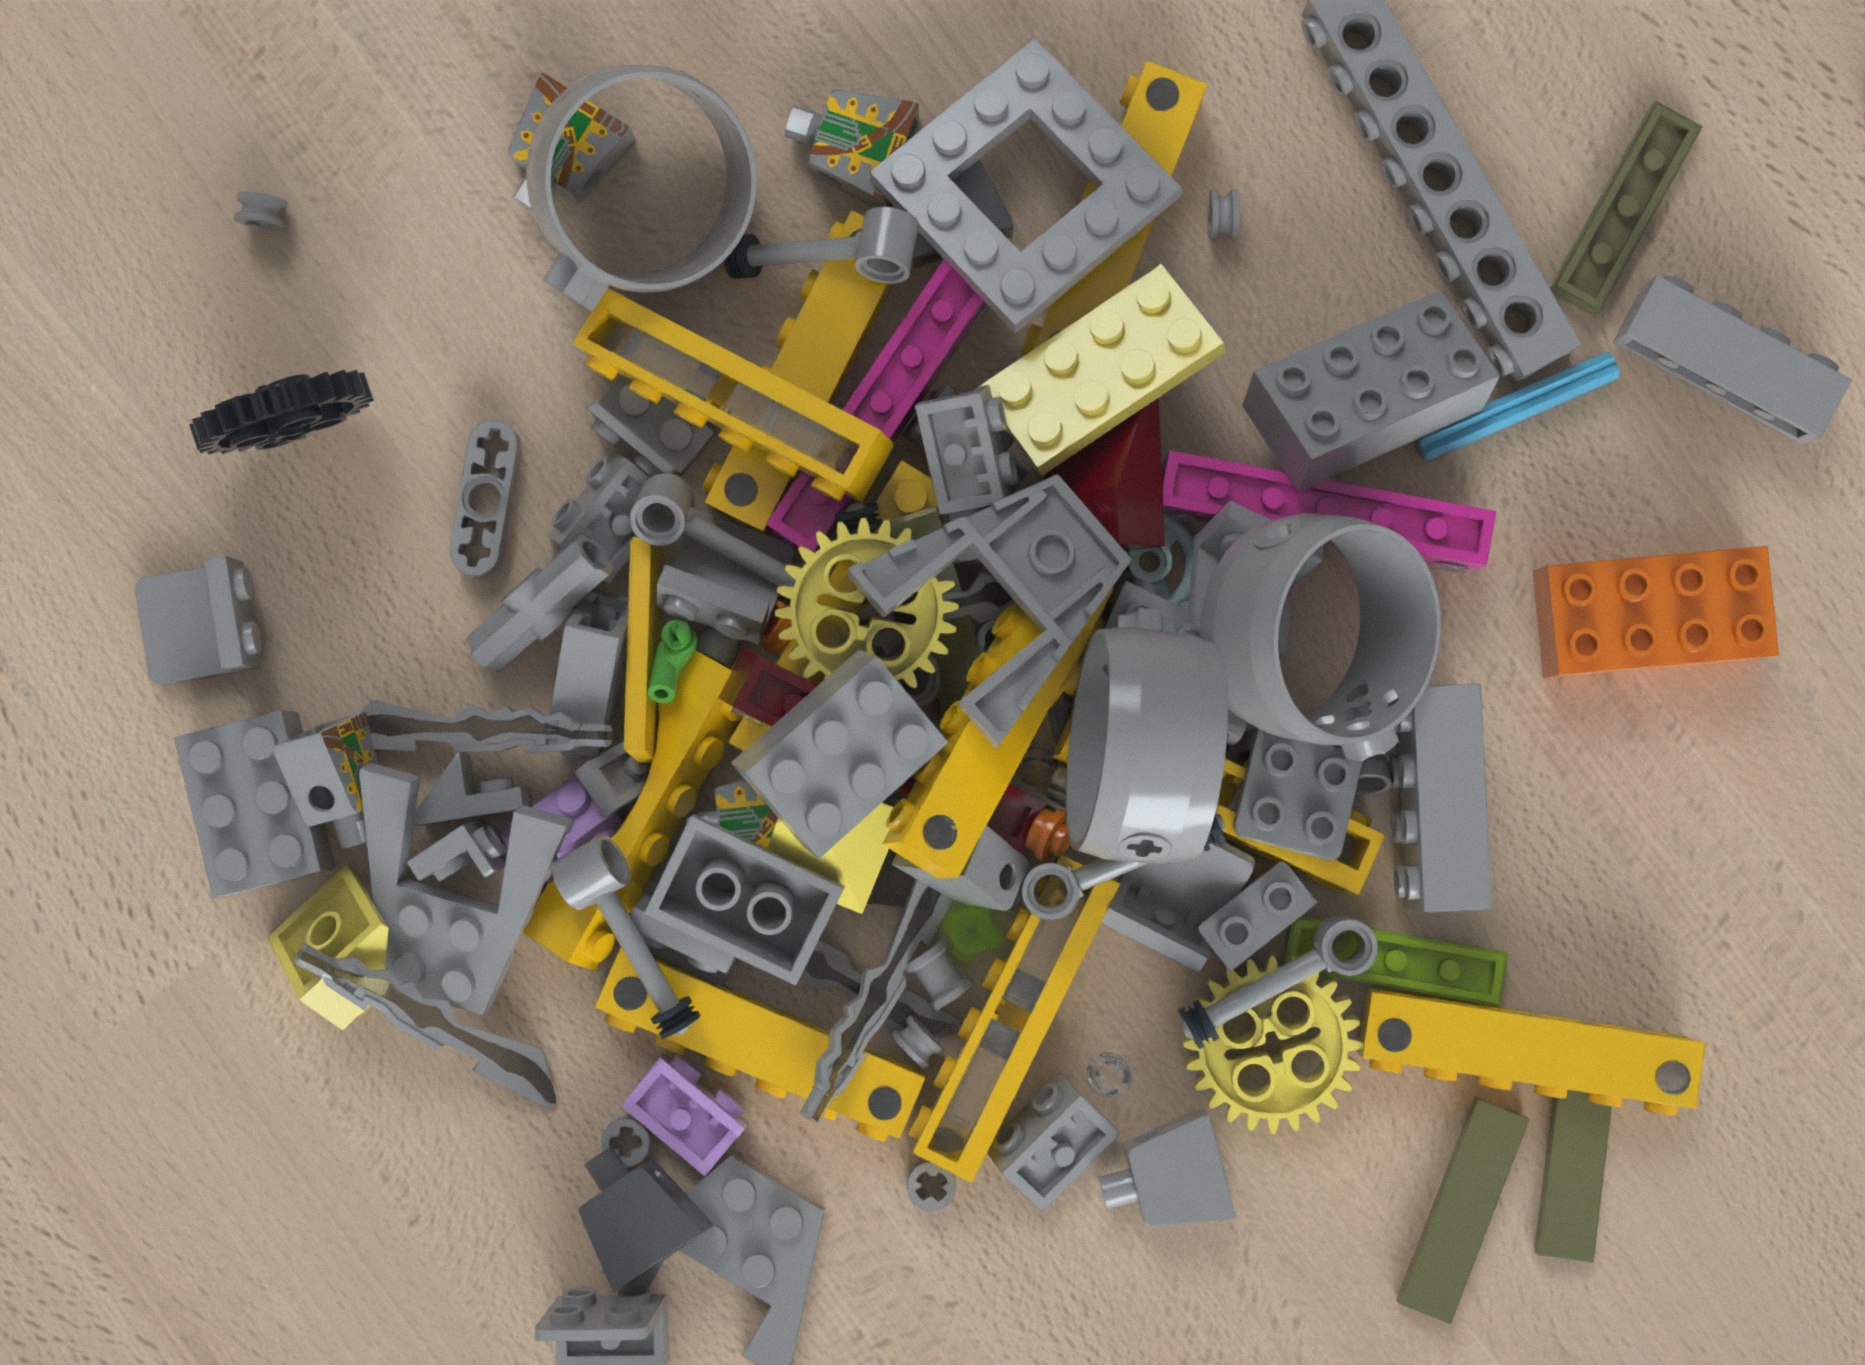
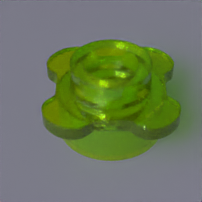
M969 905L968 908L957 913L953 911L946 912L940 926L944 932L950 935L954 944L953 955L957 960L969 962L974 958L975 953H979L986 948L995 950L1001 946L1003 933L993 925L989 916L991 908ZM970 925H974L977 928V933L974 936L967 934L966 930Z

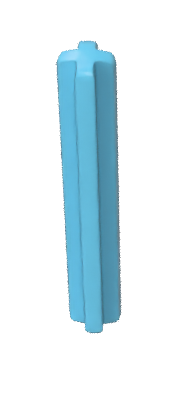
M1610 352L1602 353L1485 404L1483 410L1416 439L1417 449L1425 461L1435 459L1608 384L1620 376L1619 367Z

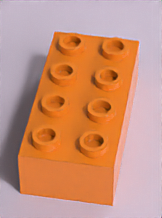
M1768 546L1547 565L1533 571L1543 678L1754 660L1779 656Z

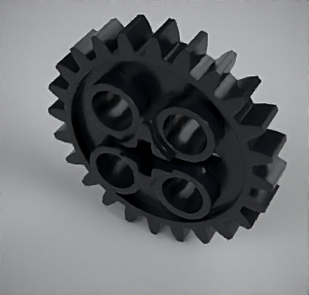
M341 370L330 375L328 372H323L313 378H310L307 374H300L277 380L268 385L259 386L258 389H255V393L236 396L215 405V409L201 412V417L192 419L193 423L189 424L197 450L200 453L207 452L208 455L221 452V454H226L236 449L242 452L253 446H256L257 450H266L295 440L307 438L306 434L309 432L338 425L346 421V416L358 414L360 409L369 407V403L374 400L364 372L358 373V370L346 373L345 370Z

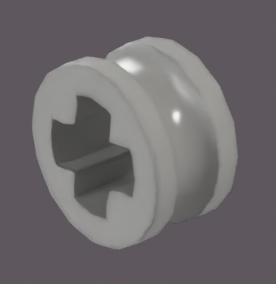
M1210 190L1208 197L1209 239H1217L1218 235L1222 233L1228 234L1230 239H1237L1240 226L1238 190H1230L1227 196L1219 195L1217 190Z
M243 191L238 193L237 201L242 204V210L235 213L234 221L258 229L283 230L284 221L279 218V214L287 209V202L285 200L257 192Z
M910 1015L906 1019L907 1027L901 1031L895 1029L891 1036L920 1067L926 1069L930 1065L929 1057L935 1053L940 1055L945 1049L921 1022Z
M632 1115L620 1116L612 1121L603 1132L601 1139L602 1152L613 1147L626 1168L635 1166L643 1161L650 1152L653 1143L652 1132ZM625 1126L633 1128L632 1136L640 1135L642 1145L633 1148L630 1156L621 1154L622 1146L614 1147L613 1137L619 1136Z
M923 1159L916 1163L909 1173L907 1180L908 1195L912 1202L920 1209L926 1211L941 1210L948 1206L954 1198L956 1191L955 1174ZM925 1171L932 1177L936 1176L939 1172L945 1176L946 1180L941 1183V1187L945 1192L940 1197H937L932 1192L925 1196L918 1192L917 1189L922 1186V1181L918 1177Z

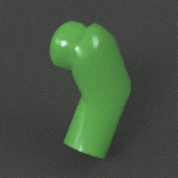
M672 620L663 627L661 631L662 641L654 653L647 693L651 700L658 703H668L674 699L678 677L697 649V634L683 620Z

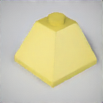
M882 802L820 859L804 848L778 818L768 849L845 885L837 904L863 914L889 850L882 842L890 830L886 827V821L894 807Z
M346 863L275 929L267 939L299 1000L341 1030H344L357 1016L365 1011L327 987L317 975L294 964L296 957L320 968L329 975L346 978L379 996L383 993L384 978H366L349 971L337 969L300 949L304 944H307L329 956L332 955L336 959L357 957L368 970L385 969L389 928L355 870Z

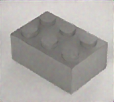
M858 649L733 760L731 764L801 845L820 859L941 750L948 741L879 658Z
M279 710L174 737L213 898L233 896L336 869L325 823L315 826H308L304 823L272 749V746L302 733L298 712Z

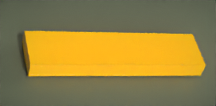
M632 537V541H630L624 750L638 763H652L657 742L659 711L658 702L651 700L647 691L654 653L661 642L662 609L657 607V583L663 571L664 552L659 546L648 544L639 537Z

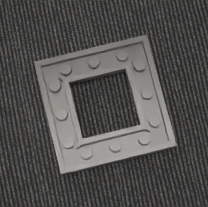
M1035 38L870 171V180L895 208L906 211L917 219L919 223L918 232L1015 334L1181 197L1182 187ZM1031 119L1098 189L1020 252L953 181L1026 121Z

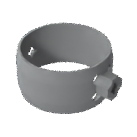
M620 65L601 69L586 75L565 89L546 110L535 130L528 153L526 173L531 208L546 240L559 253L543 280L592 312L609 286L632 292H661L685 286L705 276L722 263L737 246L747 229L755 205L757 191L755 158L741 122L718 93L682 70L678 71L655 65ZM648 77L662 81L683 92L703 110L711 121L720 139L725 156V196L713 228L704 241L688 256L669 267L650 273H612L601 270L587 260L576 249L563 230L552 197V161L563 129L572 115L585 101L597 92L615 83L633 78Z
M1310 513L1295 514L1263 522L1237 539L1226 551L1210 579L1203 601L1200 621V638L1217 643L1222 650L1227 671L1228 708L1235 715L1275 736L1321 745H1341L1347 759L1361 762L1373 755L1385 754L1399 742L1396 732L1399 730L1397 725L1416 706L1430 681L1438 656L1441 635L1440 604L1432 574L1420 553L1409 541L1395 531L1365 519ZM1331 540L1346 558L1356 581L1360 601V630L1355 654L1343 681L1322 706L1304 717L1289 695L1283 679L1278 648L1279 625L1284 602L1295 576L1306 560L1320 546ZM1366 694L1364 697L1360 698L1359 700L1352 702L1355 698H1357V697H1359V696H1361V695ZM1399 698L1396 704L1388 706V703Z
M1138 608L1131 614L1118 615L1114 628L1098 629L1089 642L1079 675L1067 757V831L1073 849L1102 859L1157 865L1193 862L1199 857L1207 842L1218 804L1228 730V681L1224 656L1220 646L1215 642L1187 633L1174 632V621L1164 618L1161 615V610Z

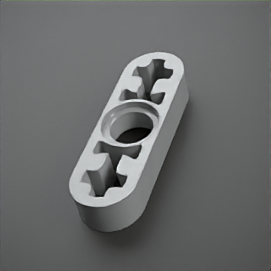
M498 420L484 421L477 425L470 434L450 545L451 560L456 568L469 576L478 578L491 575L501 565L521 455L519 436L506 423ZM495 432H500V439L509 444L507 452H498L495 459L494 468L498 471H505L503 480L488 473L476 474L478 465L485 469L489 468L490 453L482 449L481 445L483 440H492ZM483 484L496 486L501 496L498 508L489 514L477 513L471 503L474 490ZM469 518L481 524H496L495 533L483 529L482 545L490 549L489 558L479 559L477 567H472V559L463 555L465 546H474L478 532L474 527H467Z

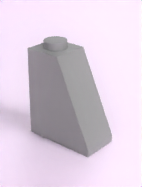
M592 589L584 596L565 624L550 715L565 712L579 723L602 724L612 727L626 672L627 597ZM548 725L546 735H563L573 739L608 740L611 732L570 731ZM584 746L573 751L560 752L572 758H595L600 755L604 747Z

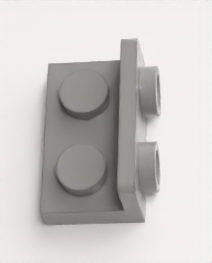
M621 376L599 403L593 400L587 407L590 413L597 418L591 427L615 448L623 440L639 453L632 462L650 477L661 473H670L682 477L716 436V433L706 424L703 428H699L676 415L674 410L677 404L662 397L657 405L639 396L629 389L632 380Z
M989 385L977 387L972 392L923 401L915 405L940 515L989 506L1013 493L1012 485L1018 484L1017 466L1013 453L1011 451L1004 452L1000 431L1006 430L1005 411L1000 397L992 398Z
M617 452L613 453L609 459L603 457L589 471L585 480L588 486L575 501L572 499L568 500L556 512L551 522L554 528L549 533V537L562 548L568 546L571 541L576 540L581 534L588 539L596 540L606 550L610 563L614 567L613 571L604 579L609 584L630 558V541H632V537H638L631 527L630 513L644 483L650 477ZM661 503L651 504L654 510L662 515H665L670 509Z
M478 819L458 827L406 863L419 881L435 875L440 882L447 877H451L473 861L483 876L487 877L505 867L506 857L504 854L507 852L508 847L499 834V830L492 823L485 827L482 821Z
M1279 861L1202 921L1197 929L1212 948L1211 952L1221 965L1232 971L1318 902L1288 864L1284 861Z
M648 891L634 906L630 917L652 955L713 984L723 986L737 958L645 915L644 912L654 894Z
M1059 1074L1050 1083L1042 1086L1035 1093L1032 1101L1011 1122L1004 1124L998 1130L987 1154L1000 1172L1038 1208L1044 1211L1120 1135V1132L1063 1074Z

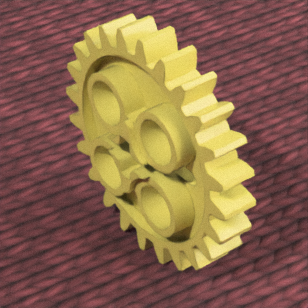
M860 518L857 533L850 534L844 523L840 521L837 522L838 538L833 541L820 530L816 532L817 541L820 549L816 552L800 545L798 551L806 562L802 568L786 564L785 571L796 581L794 586L783 585L777 588V593L791 599L789 606L775 610V616L791 619V626L782 630L778 636L781 640L796 639L798 645L788 654V658L792 661L807 657L809 662L803 672L804 678L807 679L820 670L825 674L823 678L825 680L860 649L877 656L896 680L902 678L914 689L917 687V681L913 671L917 667L931 674L935 672L931 661L927 658L930 652L943 655L948 654L949 650L937 639L940 633H956L957 630L951 623L943 620L944 613L959 609V604L943 600L942 593L955 586L953 580H937L935 576L916 591L912 599L900 604L893 610L913 614L916 617V621L912 625L878 616H871L868 624H860L858 613L855 611L829 607L817 602V597L820 594H825L861 603L865 596L857 586L850 591H840L832 586L829 580L831 567L841 560H851L856 564L860 562L863 564L888 553L889 549L911 539V529L906 527L895 539L890 537L891 527L889 520L884 519L877 533H870L866 518ZM829 615H837L843 618L849 626V634L846 640L836 646L822 643L816 634L818 623ZM884 628L898 630L904 639L901 652L892 658H882L872 650L874 635Z
M1268 953L1265 968H1257L1251 956L1245 960L1246 972L1239 974L1236 969L1229 971L1225 967L1229 981L1222 984L1216 979L1209 977L1207 983L1213 993L1211 999L1195 995L1193 1000L1198 999L1203 1008H1206L1278 969L1274 953ZM1292 955L1287 963L1295 960L1297 957ZM1318 972L1249 1009L1246 1012L1253 1017V1025L1248 1033L1242 1036H1234L1227 1033L1222 1024L1215 1028L1219 1039L1213 1041L1210 1037L1208 1038L1209 1043L1204 1040L1203 1044L1205 1047L1201 1049L1197 1047L1193 1039L1183 1038L1184 1048L1198 1051V1054L1185 1061L1187 1070H1203V1073L1194 1081L1196 1091L1206 1090L1211 1087L1214 1089L1207 1100L1208 1106L1211 1109L1226 1102L1228 1106L1225 1116L1228 1122L1231 1123L1243 1112L1246 1114V1124L1249 1131H1253L1259 1119L1263 1118L1267 1119L1271 1134H1276L1280 1119L1287 1118L1292 1129L1298 1131L1300 1114L1306 1112L1315 1123L1320 1122L1319 1112L1316 1107L1318 1104L1323 1102L1330 1108L1335 1110L1338 1108V1104L1331 1092L1334 1088L1351 1091V1084L1342 1074L1343 1071H1360L1361 1066L1359 1062L1348 1056V1051L1363 1048V1042L1360 1038L1347 1035V1032L1361 1024L1357 1016L1341 1015L1352 1002L1348 995L1331 998L1338 985L1333 977L1318 984ZM1288 997H1298L1306 1002L1305 1014L1295 1022H1286L1277 1016L1279 1004ZM1317 1027L1320 1029V1033L1315 1037L1291 1038L1307 1031L1309 1028ZM1275 1031L1279 1039H1287L1279 1043L1280 1052L1276 1054H1269L1266 1046H1260L1266 1043L1265 1034ZM1233 1048H1253L1239 1054L1235 1058L1228 1059L1224 1055L1227 1050ZM1303 1050L1315 1051L1321 1058L1319 1067L1310 1074L1297 1073L1291 1066L1293 1058ZM1250 1064L1263 1066L1268 1071L1266 1081L1257 1088L1244 1087L1238 1082V1076L1245 1066Z

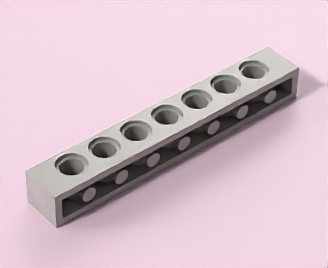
M1308 0L1302 13L1304 20L1301 21L1302 31L1308 43L1315 50L1321 48L1330 64L1327 72L1333 87L1340 96L1347 94L1357 111L1354 114V121L1358 131L1366 142L1374 141L1383 157L1380 165L1386 180L1393 189L1400 188L1410 204V207L1407 208V213L1414 229L1421 236L1427 234L1437 252L1434 254V262L1439 273L1446 282L1455 283L1464 299L1460 302L1462 312L1473 329L1477 330L1480 328L1491 346L1487 349L1489 360L1501 377L1507 375L1512 385L1580 347L1582 345L1386 1ZM1347 31H1357L1366 38L1368 47L1363 50L1352 49L1344 42L1342 34ZM1374 77L1387 79L1394 88V95L1390 97L1377 95L1371 89L1369 79ZM1401 123L1413 125L1419 131L1421 141L1417 144H1408L1402 141L1397 134L1396 125ZM1433 169L1442 173L1447 181V190L1435 191L1430 189L1424 182L1423 171ZM1462 216L1468 219L1473 226V237L1461 238L1457 236L1451 229L1450 218ZM1487 262L1497 268L1500 274L1499 285H1487L1480 280L1477 274L1478 263ZM1506 309H1515L1524 315L1527 322L1525 333H1516L1507 327L1504 321Z

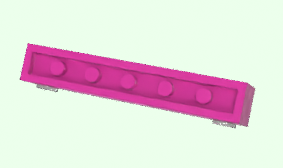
M945 259L939 265L843 408V411L881 430L893 444L915 413V405L923 401L972 326L977 327L990 308ZM850 450L843 453L837 461L836 471L844 475L857 451ZM801 471L766 525L771 532L798 549L802 545L816 552L820 549L816 532L820 530L831 541L835 540L837 536V522L840 521H836L834 514L847 509L850 504L855 502V499L845 494L841 502H838L824 495L811 486L815 478Z
M1171 450L1165 456L1162 466L1163 512L1170 519L1197 523L1199 520L1209 522L1229 501L1272 520L1302 513L1350 516L1368 520L1400 534L1415 547L1426 563L1435 564V568L1467 573V571H1476L1487 566L1497 511L1332 480H1325L1298 492L1284 471ZM1331 540L1324 543L1336 546Z

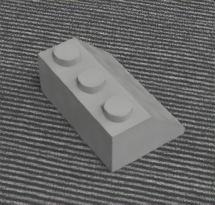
M692 813L644 914L796 986L845 885Z

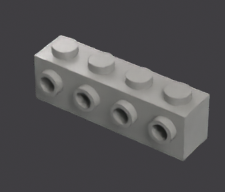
M1657 275L1642 286L1613 343L1803 445L1822 437L1852 381L1849 377L1837 372L1839 366L1834 361L1819 354L1810 353L1806 355L1789 346L1791 341L1784 334L1771 328L1762 327L1760 330L1742 321L1741 312L1734 307L1718 301H1714L1711 304L1693 294L1694 288L1690 284L1677 277L1667 275L1662 278Z

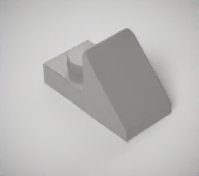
M623 741L586 762L574 773L606 818L618 810H626L637 802L648 778L652 763H638L624 750Z
M458 752L415 811L414 826L512 812L522 805L532 807L529 787L514 788L513 778L481 782V793L475 794L470 755L467 752Z

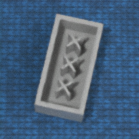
M1440 290L1255 370L1242 407L1296 490L1301 492L1483 410L1500 375Z
M1481 684L1427 686L1416 706L1397 725L1399 729L1396 732L1399 742L1396 744L1397 755L1389 757L1391 788H1398L1399 810H1393L1391 814V832L1394 843H1401L1402 865H1395L1394 867L1395 894L1397 898L1403 897L1404 907L1422 912L1492 909ZM1399 698L1388 703V706L1390 707L1396 704Z

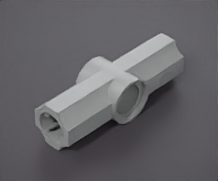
M581 534L576 540L571 541L568 546L561 550L542 570L539 567L536 568L502 600L504 604L466 638L471 648V655L484 668L489 667L499 672L504 667H507L518 655L522 654L537 638L540 641L546 638L576 609L575 604L613 571L614 567L610 563L606 550L596 540L588 539Z

